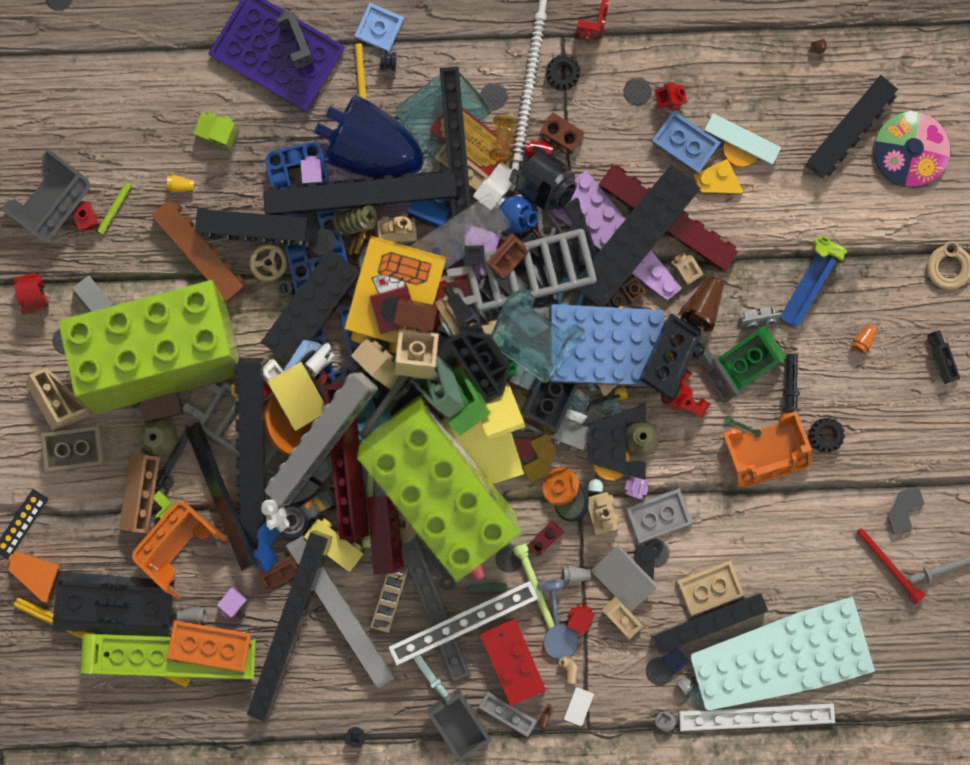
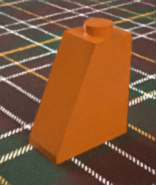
M14 551V554H11L8 559L7 565H10L8 570L42 602H50L62 565L20 551Z

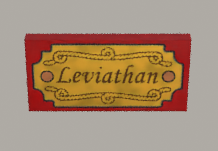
M463 108L467 159L490 176L512 147ZM442 113L429 130L446 142L444 115Z

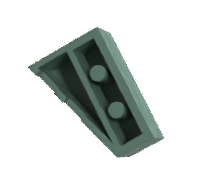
M436 356L433 379L408 378L424 397L447 417H452L464 407L452 367L438 356Z

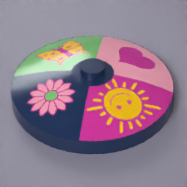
M915 111L903 112L887 120L879 129L873 145L874 160L882 175L890 182L906 188L922 187L937 179L945 170L951 152L949 137L943 126L933 117Z

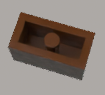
M177 392L139 402L143 422L184 414L180 396Z

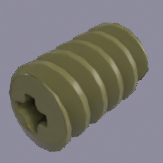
M371 205L338 212L334 216V226L342 235L371 230L377 222L376 211Z

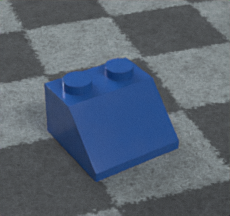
M435 200L411 202L407 214L410 218H415L417 221L444 231L452 212V207H449L450 204L443 200H439V202Z

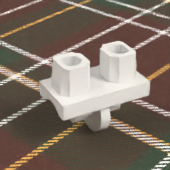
M266 500L262 503L261 509L263 514L266 515L267 527L270 530L276 527L282 532L290 526L289 521L286 519L288 511L284 506L279 507L274 500Z

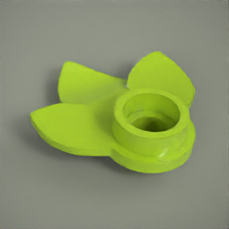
M816 237L813 241V247L821 257H826L829 254L843 261L844 254H847V250L844 247L830 242L827 237Z

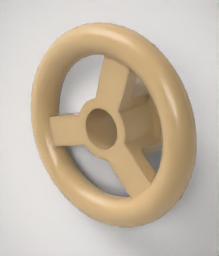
M274 244L260 245L250 256V270L261 281H275L287 269L286 254L280 247ZM271 250L269 255L264 257L263 260L255 261L261 251ZM276 253L280 255L282 260L279 271L276 269L277 261L274 258ZM267 260L272 261L271 266L265 265ZM262 266L265 271L272 272L273 275L264 276L257 271L256 267Z

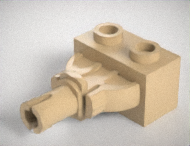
M409 215L398 216L394 219H390L389 216L379 217L374 227L375 237L399 244H411L417 241L415 218H409Z
M608 492L589 497L588 512L595 535L617 530V525L620 524L619 516L617 513H614L612 507L615 506L613 496L608 495Z

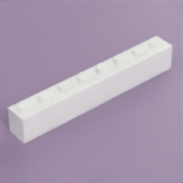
M529 581L389 647V650L398 666L536 601L538 597Z

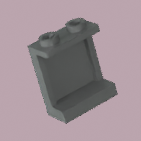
M288 11L280 14L279 18L276 19L280 30L291 27L301 49L290 54L295 68L299 69L314 63L294 12L290 13Z

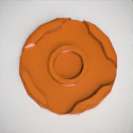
M564 467L555 468L549 472L548 477L542 484V492L545 499L557 506L570 503L576 497L579 490L577 475L572 470Z

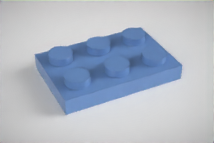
M673 110L651 143L699 174L721 142Z

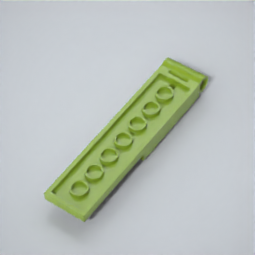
M82 634L80 674L254 679L256 640H250L245 671L243 673L168 660L167 654L171 637ZM108 652L109 657L106 658L105 654Z

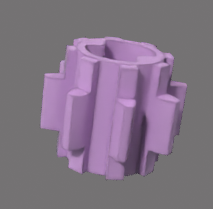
M631 476L630 480L626 481L624 489H626V495L642 499L643 495H647L649 486H646V480Z

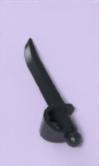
M188 425L185 426L183 434L163 470H158L161 474L156 481V492L160 491L161 488L169 489L174 484V479L169 473L187 443L188 436L185 430L189 428ZM168 477V484L166 486H163L164 482Z

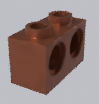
M554 112L551 113L540 130L542 140L549 144L553 142L558 146L557 149L565 154L568 152L572 154L585 133ZM556 126L558 132L551 134L548 132V127ZM572 136L574 142L567 144L564 141V137Z

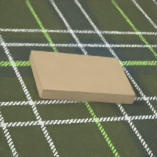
M731 560L677 580L690 617L745 596Z

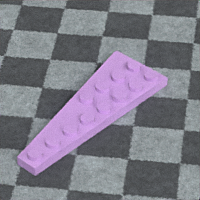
M586 170L575 179L577 188L567 204L575 198L579 199L582 213H584L595 248L600 251L625 221V217ZM555 208L549 211L569 227L574 225L563 208L559 210ZM651 250L632 272L634 277H637L665 301H668L682 289Z

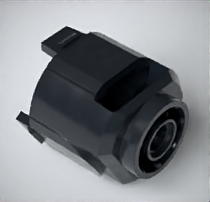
M533 146L531 150L536 154L526 163L521 172L514 168L509 181L516 186L515 189L518 193L543 211H550L555 208L559 210L570 201L576 191L575 173L569 170L568 166L546 152L545 149Z

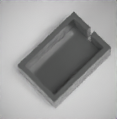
M458 688L444 697L445 702L439 700L426 710L439 733L460 762L492 740Z

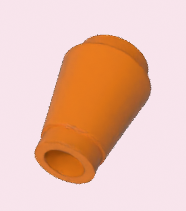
M867 324L852 340V348L862 354L869 351L877 329Z

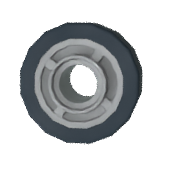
M295 502L284 506L288 511V516L294 515L297 522L294 526H289L282 531L281 536L297 538L304 535L308 530L310 520L307 521L299 510L302 506L301 504Z

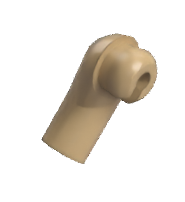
M567 656L560 658L559 666L567 672L566 683L576 684L577 665Z

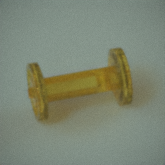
M496 115L493 117V124L498 127L496 149L490 150L489 157L499 162H510L514 160L515 156L514 152L509 150L511 128L518 125V119L511 115Z

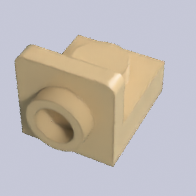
M687 252L680 253L671 262L687 285L703 275L694 257Z

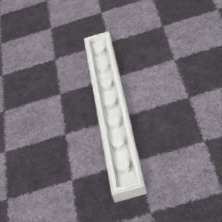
M828 703L679 711L680 731L831 724L835 723L834 704Z

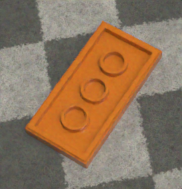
M174 620L167 659L244 673L251 634Z

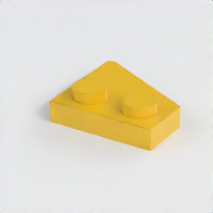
M728 159L701 171L699 174L693 175L696 184L701 188L700 193H743Z

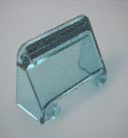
M460 73L463 108L478 120H482L491 112L481 94ZM440 74L403 101L395 110L397 117L430 159L440 151V145L437 142L440 138L429 130L443 113Z
M523 287L506 298L491 336L503 354L541 381L549 382L554 378L581 340L585 330L578 325H571L567 328L566 332L531 309L535 298L530 291Z

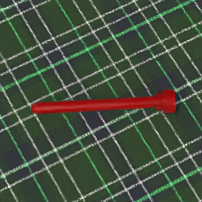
M858 529L857 534L906 589L910 597L909 600L913 605L925 597L924 592L921 589L918 590L917 587L914 588L864 529Z

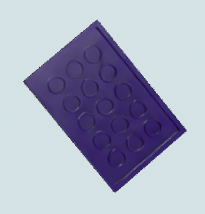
M240 0L210 49L209 56L307 113L345 50V46L297 19L314 63L296 69L290 54L301 49L291 27L281 31L276 21L279 15L286 11L267 0Z

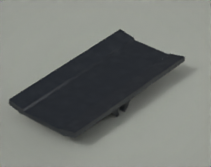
M59 572L52 629L130 636L169 637L173 596L165 592L150 578ZM175 580L169 584L173 589Z

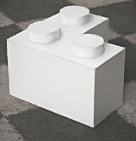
M503 163L498 164L473 197L490 210L496 207L499 208L503 201L508 198L506 196L510 190L513 192L516 188L509 181L512 170Z

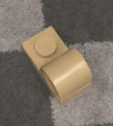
M616 597L601 609L629 640L643 627Z

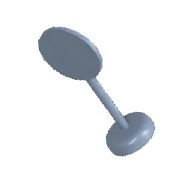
M557 578L537 583L538 589L542 592L550 591L555 626L551 627L545 634V651L555 659H560L564 656L570 657L577 647V636L570 627L560 625L554 592L564 587V579Z

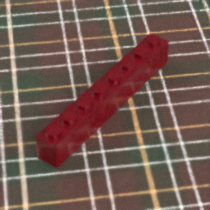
M612 165L598 186L625 206L634 210L651 188L648 187L646 189L641 185L642 182L634 176L630 178L625 174L626 171L623 168ZM683 210L665 233L724 273L739 252L736 250V246L729 241L726 243L722 241L718 233L713 230L709 232L704 228L705 225L696 219L693 221L688 217L689 214Z
M334 383L324 386L326 405L331 403L335 392L341 389L345 383ZM357 417L331 450L340 540H357L369 536L362 463L358 459L360 443Z

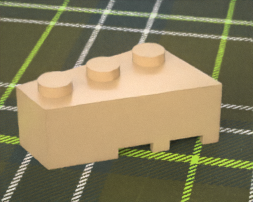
M48 368L29 374L26 386L53 432L87 418L90 409L75 396L74 392L71 393L64 386V383Z

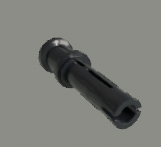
M786 354V390L783 392L784 408H782V412H800L798 408V396H800V393L797 390L798 354Z

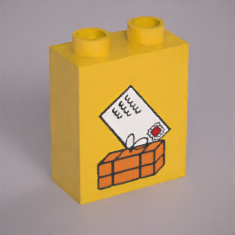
M372 236L369 240L345 329L352 331L351 340L360 344L366 338L372 343L375 338L390 342L388 351L396 354L399 329L380 334L370 296L407 285L413 301L433 305L446 257ZM408 327V329L404 330L416 331V328Z

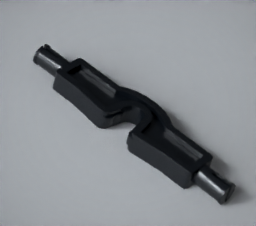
M449 284L446 287H442L448 297V304L457 316L456 320L460 330L485 333L479 322L471 326L466 325V320L473 315L472 310L463 301L459 293L453 292Z

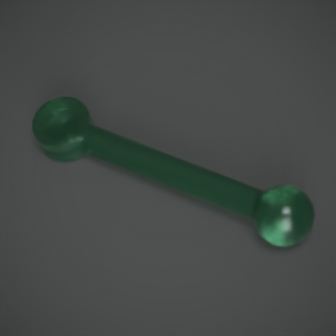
M729 415L725 416L724 421L726 423L731 422L749 432L754 433L755 437H760L762 434L761 430H754L744 424H741L733 420Z

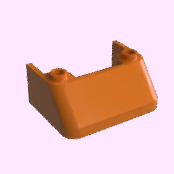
M178 501L172 505L135 548L132 559L165 592L179 599L181 595L169 585L176 575L175 568L170 562L194 535L200 539H208L214 534L226 543L229 539L187 503Z

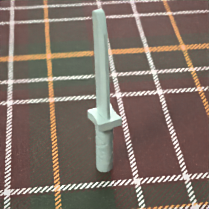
M420 655L413 658L431 683L430 686L435 688L443 699L449 695L441 685L440 679L435 677Z

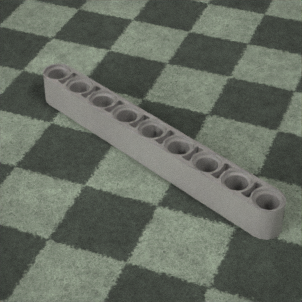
M303 535L286 544L298 566L307 543ZM323 566L315 592L374 684L380 689L393 681L395 677Z

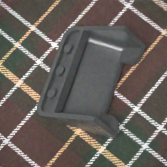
M48 148L42 157V163L50 172L27 202L22 205L16 200H9L0 208L20 225L44 241L54 236L90 189V182L85 176Z

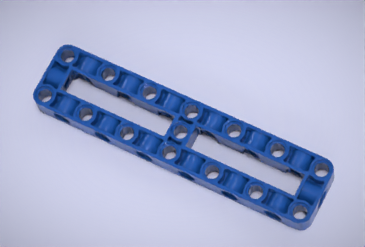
M308 142L269 152L266 156V166L271 187L278 186L280 189H287V186L291 185L288 170L291 167L300 166L301 160L309 157L308 152L311 149L318 150L316 157L321 160L323 185H325V182L330 181L320 145L315 142ZM275 157L281 159L280 164L277 166L271 164L272 159ZM337 210L316 211L326 253L331 249L348 262L342 234L336 228L332 231L325 229L327 223H334V216ZM285 214L281 216L298 217V214ZM285 245L297 293L324 256L308 259L304 246ZM305 268L307 271L306 275L298 277L297 270ZM353 286L352 289L349 291V293L346 295V296H351L352 299H353L354 293H355V288H354V286ZM341 302L338 307L351 363L353 364L356 360L351 355L361 344L352 342V331L345 329L351 304L346 306ZM324 327L317 334L313 342L328 343ZM331 361L323 370L326 372L327 379H331L333 382L347 369L334 371ZM317 374L315 377L316 381L320 379V374Z

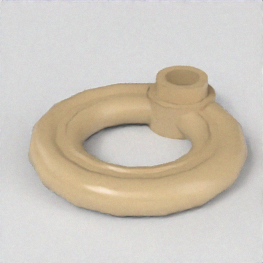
M947 242L934 250L930 255L927 271L932 283L939 288L953 290L965 285L969 280L970 256L956 242ZM948 246L953 247L952 253L947 251ZM946 256L956 257L961 263V271L954 278H945L939 272V262Z

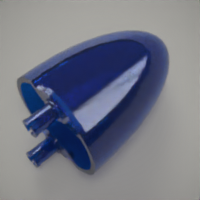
M357 94L353 95L344 112L331 105L329 106L325 117L338 122L336 129L334 128L333 130L318 122L313 132L329 142L323 162L353 174L374 177L375 179H382L383 176L393 175L394 178H402V174H413L415 176L420 172L424 164L422 150L411 133L386 111Z

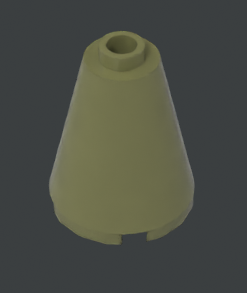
M647 420L646 422L627 423L626 451L635 457H644L651 454L659 442L656 427ZM640 433L645 435V440L639 438Z

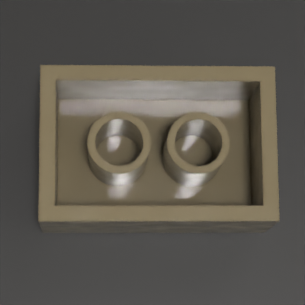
M101 426L40 433L45 472L107 465L103 429Z

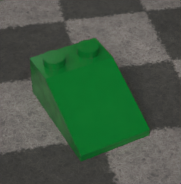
M765 326L717 359L737 389L740 390L787 357Z

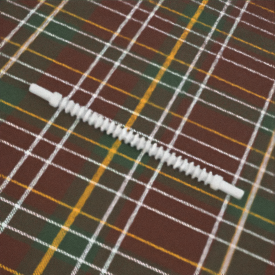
M547 0L539 1L538 12L535 13L536 22H534V25L536 26L533 27V30H535L532 33L534 37L531 38L533 43H530L532 48L529 49L531 53L528 54L530 57L528 59L529 64H527L528 69L526 70L528 74L525 75L527 79L524 80V83H526L523 86L525 90L522 91L524 96H521L523 101L520 102L522 104L520 107L521 112H519L520 117H518L520 122L517 123L519 127L516 128L518 133H515L517 138L514 139L516 144H513L515 149L512 150L514 154L511 155V161H513L511 170L515 168L519 171L520 163L523 161L521 154L524 153L522 148H525L523 145L526 142L524 137H527L525 134L528 131L526 129L528 127L527 122L529 121L527 117L530 116V113H528L531 111L529 106L532 105L530 100H533L531 95L534 94L532 90L535 89L533 87L535 84L534 79H536L535 74H537L535 69L538 68L536 64L539 63V60L537 58H540L538 53L541 52L539 49L542 47L540 42L543 41L541 37L544 36L542 32L544 31L543 26H545L544 21L547 18L545 14Z

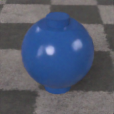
M512 196L504 200L500 205L498 221L505 231L511 234H522L536 225L538 214L533 204L527 198Z

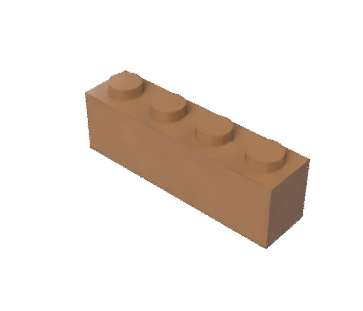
M130 454L119 524L120 530L148 534L160 457Z

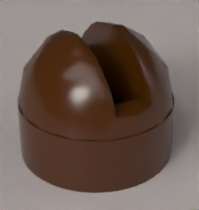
M821 39L812 42V50L817 54L824 53L827 48L826 40Z

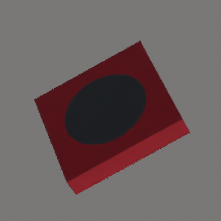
M407 285L370 296L380 334L401 329L396 327L397 324H393L398 298L412 300Z

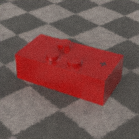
M516 618L480 633L510 706L546 691Z

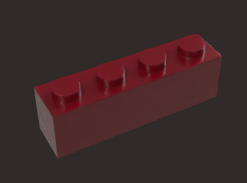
M388 495L367 497L374 575L404 572L398 508Z

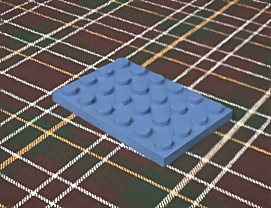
M551 304L550 382L648 386L639 378L663 327V310ZM661 367L660 373L663 377H665L664 368Z

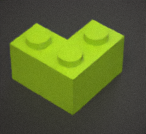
M208 112L207 115L201 113L193 135L231 151L239 129L236 123L233 122V119L227 116L220 118Z

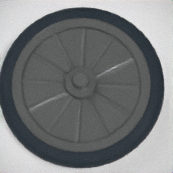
M580 483L578 493L570 503L562 506L554 505L560 518L568 522H575L580 520L587 512L589 497L586 489Z

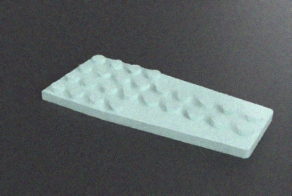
M853 597L797 612L690 655L704 708L707 710L821 688L875 672Z

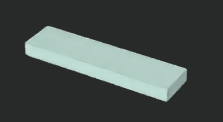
M714 113L704 130L706 133L770 165H773L781 149L780 146Z

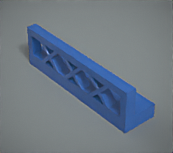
M816 253L781 313L780 320L794 328L799 326L837 260L832 257L830 259L821 257Z

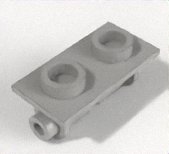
M778 307L760 308L761 315H757L756 309L743 311V313L739 314L740 321H742V330H754L758 327H772L779 324L780 313Z

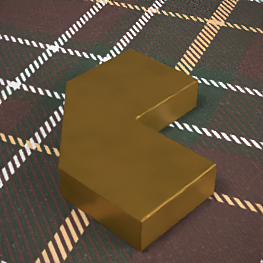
M547 433L530 440L538 457L524 463L522 467L531 483L548 475L556 446Z

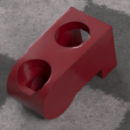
M551 520L527 546L539 556L564 531Z

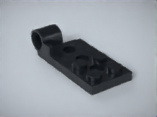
M671 313L660 331L639 380L666 398H674L702 335L701 329L686 318L681 320ZM675 336L680 338V345L675 342ZM668 352L673 354V361L669 360ZM661 367L666 370V377L661 375Z

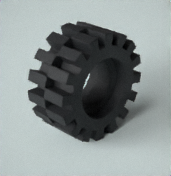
M565 54L564 56L557 55L556 58L553 57L546 68L547 82L558 91L559 89L562 91L572 89L580 77L578 62L574 61L573 57H567ZM560 66H566L570 70V76L565 80H561L556 76V69Z
M822 418L811 425L808 438L811 441L810 444L816 450L826 453L839 449L840 445L843 444L845 430L836 419ZM823 428H830L834 433V438L829 443L823 442L820 439L819 434Z

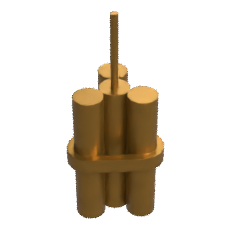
M372 228L371 230L351 234L347 255L359 257L362 249L369 244L370 238L375 235V229Z

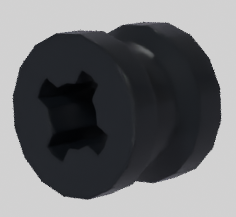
M381 51L380 70L391 69V71H396L397 52L389 54Z
M360 727L350 728L345 736L347 744L354 748L361 746L365 740L363 729Z

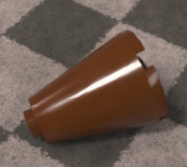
M716 277L707 278L678 313V315H681L680 319L686 318L697 327L704 328V332H711L715 327L724 286L722 281Z

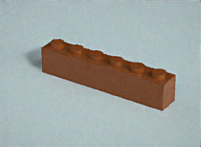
M168 200L151 216L208 281L213 280L223 298L229 303L245 289L243 285L245 281L238 273L234 275L230 271L232 266L226 259L222 261L217 256L220 252L213 244L210 247L205 242L207 240L206 237H201V233L195 232L193 228L195 224L188 216L184 218L180 214L182 209L177 203L174 202L172 204Z

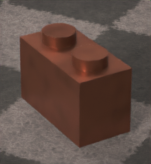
M398 298L393 324H397L396 327L401 329L413 327L416 328L417 332L421 333L432 331L437 305Z

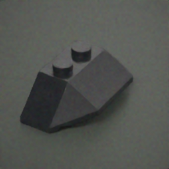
M461 331L446 339L447 344L486 403L503 395L510 364L491 334Z

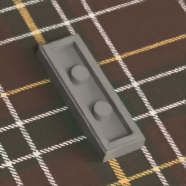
M489 691L486 692L478 706L480 710L527 738L537 723L536 719L513 705L510 706L509 703Z

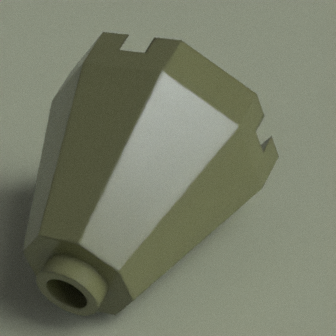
M162 418L145 422L137 435L141 451L149 456L160 458L170 456L179 442L176 426Z

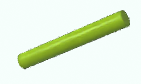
M124 183L98 227L97 231L99 233H105L132 187L131 184Z

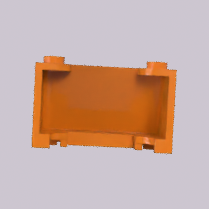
M797 411L782 414L778 424L742 434L741 430L732 428L723 433L739 487H748L809 468L812 464V449Z

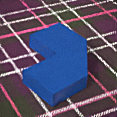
M267 521L257 532V539H259L258 549L255 550L254 555L255 561L264 573H267L278 560L271 548V544L282 533L276 527L270 530L267 527Z

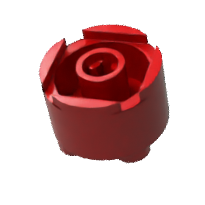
M35 272L13 278L18 304L22 307V315L45 310V307L49 306L47 296L41 290V288L45 287L40 274Z

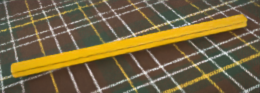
M22 598L16 599L14 603L15 608L53 625L54 613ZM66 631L81 639L82 634H96L91 632ZM164 677L183 687H187L191 679L190 677Z

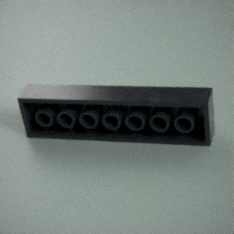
M671 164L592 260L597 278L596 283L578 287V289L597 305L604 307L701 188ZM586 268L577 280L588 277Z

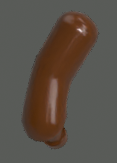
M547 704L540 717L539 728L541 729L546 728L547 720L553 712L551 704Z

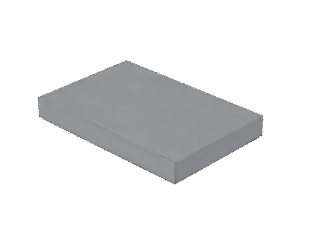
M680 488L625 508L638 544L692 525Z
M619 545L590 570L630 612L658 588V585Z

